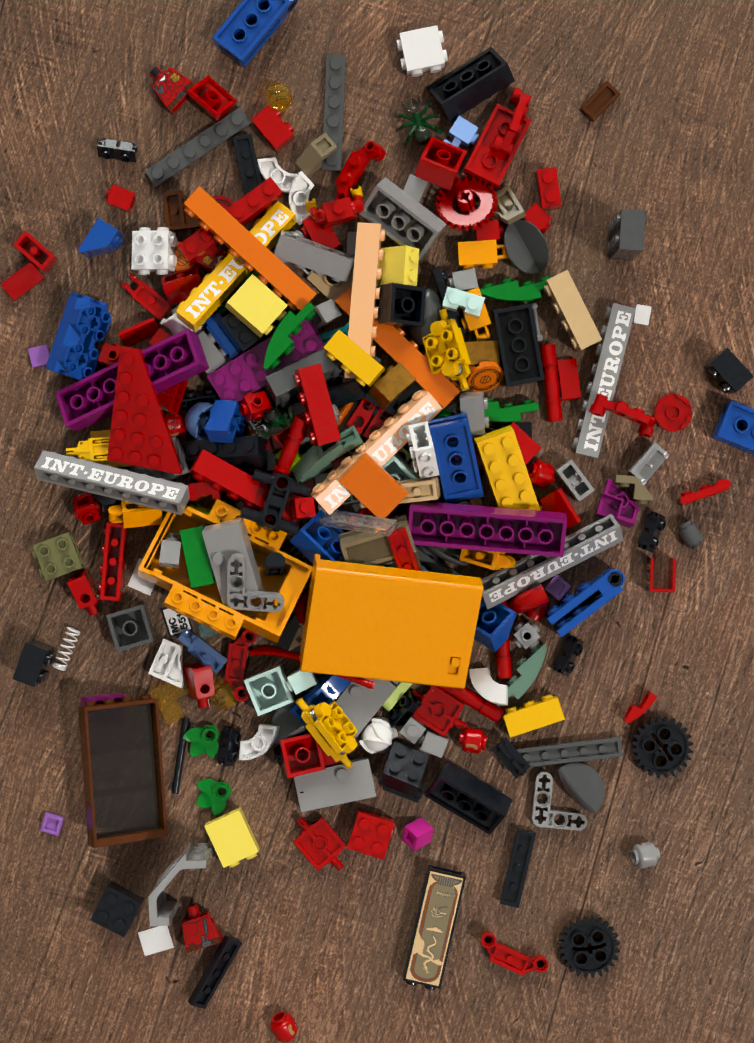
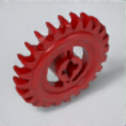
M466 174L463 181L457 176V183L453 184L451 190L444 188L445 191L439 189L441 197L436 196V214L447 224L446 226L450 225V229L457 227L458 231H461L463 228H465V231H469L470 227L473 230H476L477 225L483 227V222L488 223L490 221L489 217H493L494 211L497 210L496 204L498 199L496 198L497 193L494 191L493 185L489 187L487 182L482 184L483 181L481 179L476 182L474 176H472L470 181H468ZM474 195L480 200V206L477 210H475ZM456 198L459 211L469 215L459 214L453 209V203Z

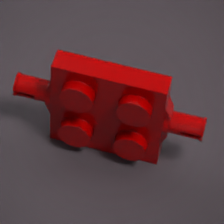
M433 685L423 696L412 690L414 695L422 699L421 706L412 715L413 718L443 737L454 725L465 731L464 727L467 728L468 724L459 719L460 712L465 706L464 703Z
M301 816L296 822L303 831L293 840V843L317 871L330 863L333 864L337 871L342 869L344 865L338 860L337 856L347 847V844L323 816L310 825Z

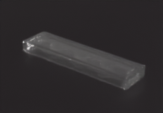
M335 510L330 515L325 513L320 519L323 526L387 537L398 526L397 520L339 510Z

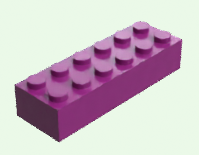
M306 320L301 325L302 330L296 336L292 334L291 337L296 341L293 345L295 348L289 355L286 356L284 354L280 358L281 363L274 370L272 368L270 370L264 368L265 355L272 338L271 336L209 374L207 378L221 400H235L240 404L245 394L250 392L258 393L265 388L266 376L324 349L325 344L311 320L309 322Z

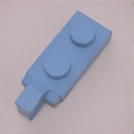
M185 629L178 637V640L186 645L187 651L202 663L211 665L212 671L218 673L228 660L188 629Z

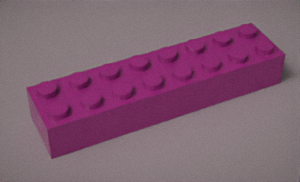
M188 328L142 350L145 358L144 362L149 369L148 373L156 393L210 369L198 334ZM118 362L55 392L67 428L79 431L112 415Z
M420 501L410 503L408 525L415 545L563 557L567 516L566 513Z

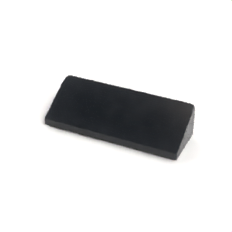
M355 379L327 388L331 403L335 404L337 408L366 397L364 387Z

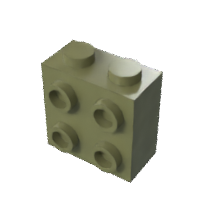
M67 532L33 545V557L35 561L38 560L40 576L42 579L45 578L46 581L85 568L72 532Z

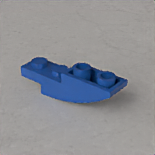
M325 674L318 680V684L302 698L308 706L317 705L322 702H326L329 705L351 681L335 675ZM294 703L290 707V712L303 724L305 721L301 718L302 710Z

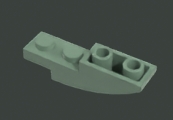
M354 425L340 433L341 440L321 446L313 445L292 468L293 475L298 484H303L331 468V461L364 443Z
M538 643L530 650L532 653L528 657L523 656L516 662L518 666L515 669L520 674L518 676L516 674L507 681L508 698L513 694L519 699L531 686L542 667L546 655L547 646L545 643L541 645Z

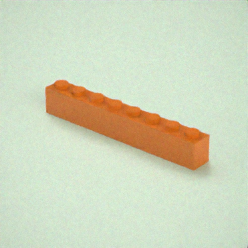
M200 186L183 203L182 206L185 208L183 211L189 217H195L200 221L198 225L206 232L208 230L211 231L216 242L220 245L224 243L229 248L228 252L234 258L239 257L243 261L242 265L251 272L253 270L258 274L257 278L264 285H270L273 288L271 291L279 298L283 297L292 311L295 312L297 310L300 312L317 294Z
M352 285L335 300L336 305L349 317ZM375 319L374 326H377V337L373 338V341L397 364L401 363L416 379L415 382L422 389L428 391L438 404L446 410L460 396L461 392L459 389L461 387L454 380L449 381L442 372L432 374L427 354L424 353L422 355L417 350L419 346L412 339L408 341L404 337L406 333L400 327L395 328L390 325L378 324V319Z

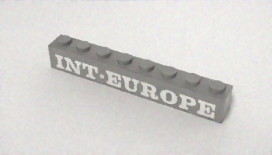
M613 303L611 307L606 309L605 318L608 319L606 326L603 325L600 336L603 338L601 344H598L595 355L598 358L596 363L593 362L590 374H593L592 382L588 381L586 392L589 394L587 400H584L582 404L583 418H579L576 430H579L578 438L574 437L572 443L575 454L595 459L599 456L610 412L606 410L604 417L591 414L589 410L591 404H594L597 394L607 396V400L613 401L636 308Z
M43 450L34 467L37 480L178 515L183 514L190 499L189 487L183 483L155 478L146 474L131 472L127 469L122 470L110 465L94 463L90 460L85 461L56 452Z
M610 514L566 536L563 557L529 555L517 561L514 567L503 568L481 579L483 584L481 600L486 608L490 609L624 541L621 526L613 515Z

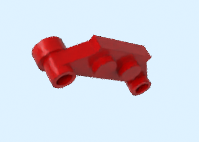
M514 87L509 98V102L516 104L505 135L504 137L496 135L491 145L492 150L496 152L501 151L510 155L514 146L511 143L514 135H518L523 124L520 121L521 118H525L529 109L527 106L532 97L523 93L517 87Z
M369 141L365 147L352 151L334 183L337 186L336 200L350 197L353 200L350 188H355L369 161L373 159L378 162L384 159L386 151L381 145Z
M597 394L594 404H591L589 410L591 414L604 417L607 410L639 424L637 433L652 438L655 417L645 415V411L642 409L629 408V404L626 402H612L607 400V396Z
M248 629L244 630L241 637L234 643H229L224 681H228L232 687L234 698L240 702L247 700L249 697L248 690L244 684L249 644H253L257 639V634ZM247 633H252L253 638L248 639ZM239 690H244L245 695H240Z
M484 931L480 940L490 955L489 961L522 976L526 972L536 970L542 973L548 969V961L543 955L527 956L497 942L495 935L491 931ZM486 936L491 937L489 940L485 939Z

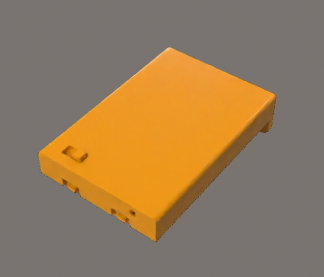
M315 554L300 646V670L302 672L464 689L483 593L481 578L320 559L319 554Z

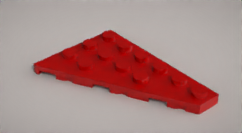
M121 346L107 460L181 475L183 468L180 466L176 448L173 446L170 430L166 426L163 410L159 405V398L154 385H152L148 373L149 369L144 362L145 358L142 349Z

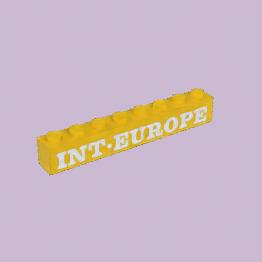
M277 201L274 205L268 207L266 214L262 218L255 221L253 228L249 232L271 251L277 244L281 230L288 232L294 226L296 214ZM229 252L224 259L219 260L211 274H206L199 287H195L190 292L187 300L182 301L177 306L176 314L178 319L196 332L250 274V271L242 265L243 261L239 257L234 258Z

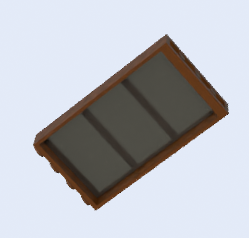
M140 695L139 699L122 697L121 701L117 702L114 699H105L100 704H96V701L84 702V706H78L88 846L98 848L167 837L158 699L152 698L151 695Z

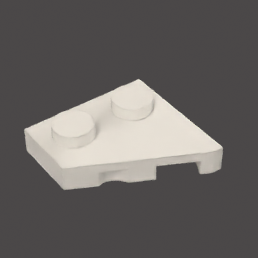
M163 638L148 674L183 689L182 646Z

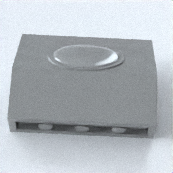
M193 839L180 856L162 873L148 896L150 926H169L178 910V900L167 901L166 886L180 870L207 868L209 858L214 854L213 845L209 846V843H198L197 846H194Z

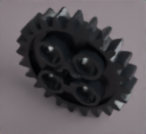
M657 715L656 721L651 717L649 718V724L642 721L644 727H636L639 734L633 733L632 735L636 740L630 742L635 745L634 748L630 749L631 752L636 753L632 758L634 760L639 759L636 765H643V772L649 769V776H652L655 772L657 778L660 777L661 773L667 778L669 772L672 776H675L674 770H678L681 773L680 766L687 767V764L684 762L685 759L691 760L687 754L693 753V750L688 748V746L693 745V742L688 741L692 736L685 734L688 729L686 727L681 728L682 723L680 721L675 724V718L673 717L668 721L667 716H664L663 720H661L660 716ZM662 729L668 730V735L665 738H660L659 736ZM651 733H654L658 740L662 744H665L664 748L673 758L671 761L668 759L666 754L661 749H659L660 746L653 739ZM651 740L653 742L652 748L644 749V743ZM674 744H679L680 746L677 753L671 752V747ZM661 755L664 756V762L657 765L655 763L656 758Z
M583 915V920L581 921L576 917L575 924L569 921L571 927L564 926L566 934L560 933L563 940H558V944L563 946L558 948V952L563 953L560 959L566 960L563 963L564 966L571 965L569 968L570 972L576 969L577 976L583 972L584 978H587L588 973H591L592 978H594L596 972L602 976L601 970L603 969L609 972L607 966H615L612 959L618 960L615 953L620 952V949L615 947L620 945V941L614 940L618 937L617 933H612L614 927H608L609 923L607 920L602 923L600 916L595 921L593 915H591L590 920H587L586 915ZM595 932L602 933L599 939H593L592 936ZM581 934L583 939L580 942H575L573 940L575 935ZM587 943H591L592 945L589 950H587L586 948ZM603 951L604 956L602 958H596V952ZM580 953L586 955L582 961L576 960V956Z

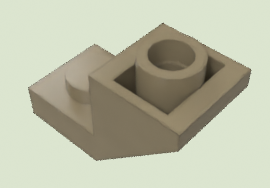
M324 133L309 144L295 162V165L308 178L322 168V161L337 150V145Z
M614 475L613 483H618V487H630V484H632L631 499L636 500L637 504H648V501H653V496L636 476Z

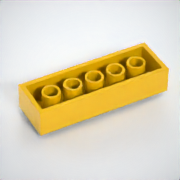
M509 425L475 437L474 441L496 506L500 508L541 511L513 428Z

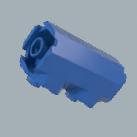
M71 292L45 369L77 380H82L95 372L99 357V351L95 347L97 341L104 340L111 323V314L107 312V303L95 301L91 297Z

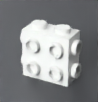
M437 25L399 33V39L396 40L398 51H402L401 67L402 70H406L407 75L417 77L426 71H430V73L440 72L441 68L445 67V62L448 61L446 49L442 50L441 43L444 42L442 30L438 31Z
M141 227L139 231H132L131 269L138 271L139 275H150V272H156L157 275H168V272H175V266L177 265L175 247H177L178 243L175 236L176 233L169 231L167 227H158L157 230L152 231L151 228Z
M428 422L408 425L410 431L409 434H406L408 445H413L409 447L411 459H416L412 461L414 471L419 472L420 480L438 476L439 470Z

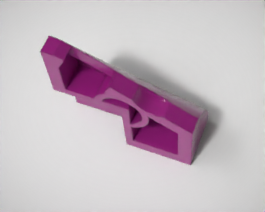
M608 478L595 516L604 518L612 514L620 525L631 528L635 525L640 507L634 501L629 500L627 494L623 490L620 491L613 484L614 481Z

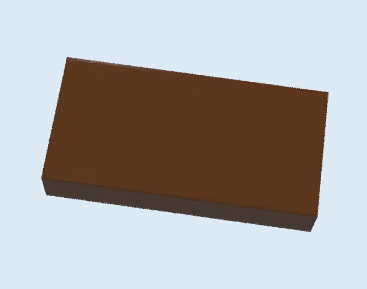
M606 81L580 107V110L594 122L621 94Z

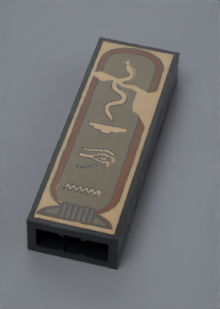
M428 864L403 972V981H406L409 985L416 986L421 984L430 990L441 988L466 880L464 872Z

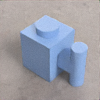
M458 116L448 133V136L454 140L450 142L444 139V142L460 148V144L468 148L470 143L474 145L479 137V134H477L478 127Z

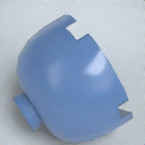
M198 402L186 412L185 427L188 433L198 440L209 439L205 433V424L209 420L210 409L213 407V404Z

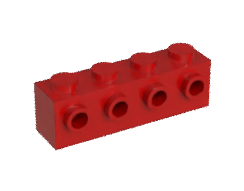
M321 363L295 370L293 378L295 385H299L300 393L298 397L300 404L305 407L304 420L310 426L309 438L311 443H314L315 446H321L341 440Z
M107 522L103 528L105 545H102L101 556L104 557L103 564L100 565L102 581L98 586L100 600L121 601L123 599L129 528L124 529L123 523Z

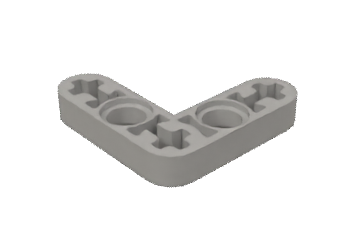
M241 553L232 554L227 564V604L229 607L236 610L281 611L285 603L282 594L246 590V558ZM235 559H238L240 563L238 571H235L236 564L233 563ZM239 577L242 580V584L234 585L231 579ZM234 596H238L239 603H235ZM246 596H248L247 602H246L247 604H245V600H244ZM251 598H260L261 604L254 605L251 602ZM273 599H277L278 606L274 605Z
M548 771L538 772L534 784L533 823L538 827L576 831L585 829L587 818L583 813L550 809L553 778ZM543 775H546L549 781L545 782V789L549 788V791L537 790L538 787L542 788V782L539 781V778H542ZM539 794L547 795L546 803L540 804L537 802ZM536 806L540 808L547 807V810L543 809L542 811L543 816L546 818L542 819L540 823L538 822V819L535 818L536 816H539L540 812L539 809H536ZM561 814L565 817L563 824L558 825L554 822L556 815ZM568 815H571L570 819L577 820V817L580 816L583 823L577 826L575 822H570V826H567Z

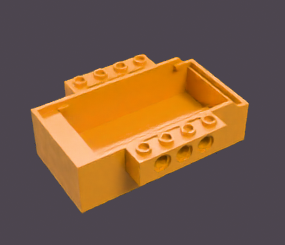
M217 499L209 516L189 506L185 507L182 515L167 512L138 568L139 577L170 591L164 602L165 607L235 640L241 627H244L278 643L311 576L313 567L280 551L287 533L280 530L278 532L264 530L262 527L257 526L256 522L244 519L264 591L282 594L285 603L279 612L236 610L229 607V605L222 604L216 580H214L212 585L191 589L182 546L179 568L159 566L162 540H166L169 533H177L179 530L194 528L203 524L209 526L241 518L239 517L241 510ZM180 536L175 537L178 539V542H181ZM273 552L282 554L285 558L283 575L264 576L263 568L266 557ZM260 598L251 600L254 605L261 604ZM273 599L274 605L278 606L277 599Z

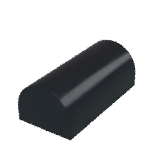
M278 552L270 553L265 560L263 575H283L285 569L284 556Z

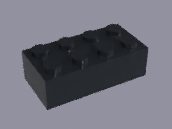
M283 297L280 298L285 303H287V301ZM287 306L285 311L288 314V312L292 310ZM232 313L220 319L218 326L239 355H242L272 335L280 322L276 320L272 324L274 326L273 330L268 335L263 334L261 338Z
M532 303L493 310L492 316L498 340L505 388L544 381L545 377Z

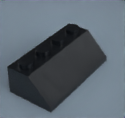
M490 47L426 88L441 113L451 122L468 110L475 108L479 103L491 98L495 93L507 88L515 80L508 63Z
M258 435L234 437L233 443L210 442L209 439L185 441L186 463L189 471L199 452L204 449L251 476L255 469L267 473L266 439ZM192 477L193 482H200Z
M446 761L425 794L427 798L489 835L505 818L513 800L449 761Z

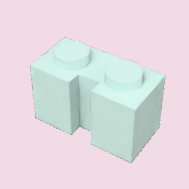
M447 287L441 308L454 312L457 311V308L465 310L464 315L479 318L485 297Z
M298 669L288 675L286 684L290 692L294 691L297 695L316 685L318 679L315 673L302 672Z

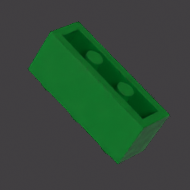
M203 526L179 530L191 589L212 585L215 580L202 535Z

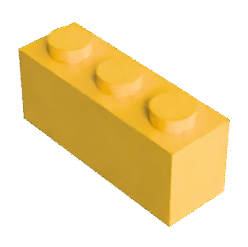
M340 330L324 346L327 350L325 354L333 361L338 359L342 363L340 367L348 374L352 371L357 376L355 380L363 387L366 384L371 387L385 370L382 365Z
M549 694L541 697V701L534 702V700L523 703V707L516 709V706L505 709V713L502 716L510 738L565 720L558 697Z

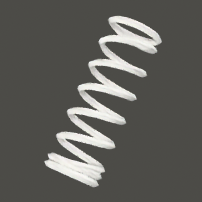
M67 627V629L78 634L65 632V634L75 640L62 639L73 645V647L60 644L61 647L69 650L71 653L57 651L68 659L55 657V659L60 660L66 665L52 663V667L61 671H66L68 664L65 661H69L70 657L68 655L73 654L72 650L69 649L75 648L72 642L78 641L74 636H79L81 633L79 630Z

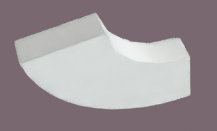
M276 157L257 159L259 170L264 179L267 180L271 177L283 193L289 194L291 184L297 174L284 171L278 165Z
M302 171L294 178L288 197L289 208L296 214V223L299 226L303 220L311 216L309 212H306L304 201L309 202V194L314 187V184Z
M488 668L469 669L471 682L483 698L497 705H508L507 685L495 682Z
M259 724L258 732L253 738L240 741L239 760L254 759L266 753L276 741L280 726Z

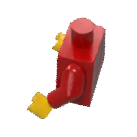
M360 185L355 190L350 188L353 200L350 197L324 203L319 209L317 208L315 198H312L310 202L305 200L306 212L310 213L315 223L322 224L323 229L359 220L357 214L364 210L362 188Z

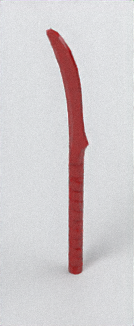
M258 647L248 652L249 656L272 655L300 662L299 653L276 647ZM335 675L372 690L375 687V682L364 678Z

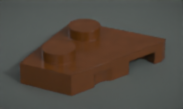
M182 190L162 193L166 227L169 228V231L201 228L198 225L200 221L195 217H189L183 211L185 208L182 205L187 200V197Z

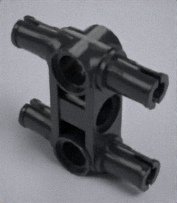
M255 469L251 480L268 485L264 504L260 511L243 506L239 517L256 522V525L264 530L274 532L280 530L296 535L299 524L284 520L282 517L286 502L291 493L304 498L308 497L311 488L296 483L293 478L286 474L275 472L269 474ZM278 479L285 481L284 489L277 486ZM266 516L273 518L274 524L272 526L265 523Z

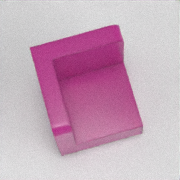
M419 818L404 826L402 840L413 851H416L431 842L434 828L423 818Z

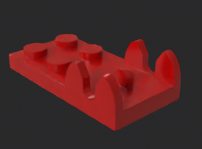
M498 103L463 171L465 174L468 173L493 185L497 190L532 121L526 117L524 119L521 118L520 123L523 125L519 134H515L511 143L514 146L510 155L492 150L491 145L496 135L504 137L513 114L512 110Z

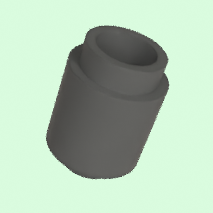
M687 520L677 527L678 533L687 548L692 547V549H695L703 544L701 540L704 537L695 522L692 523L691 520Z

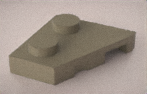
M509 185L496 192L498 203L496 204L497 210L494 211L493 217L510 225L526 216L525 211ZM480 201L476 202L478 208L480 206Z

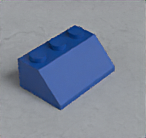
M322 510L307 522L290 540L312 564L315 554H319L320 559L345 562L339 534L344 532Z

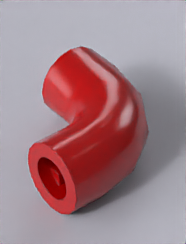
M542 584L510 598L508 600V607L516 613H523L549 602V599Z

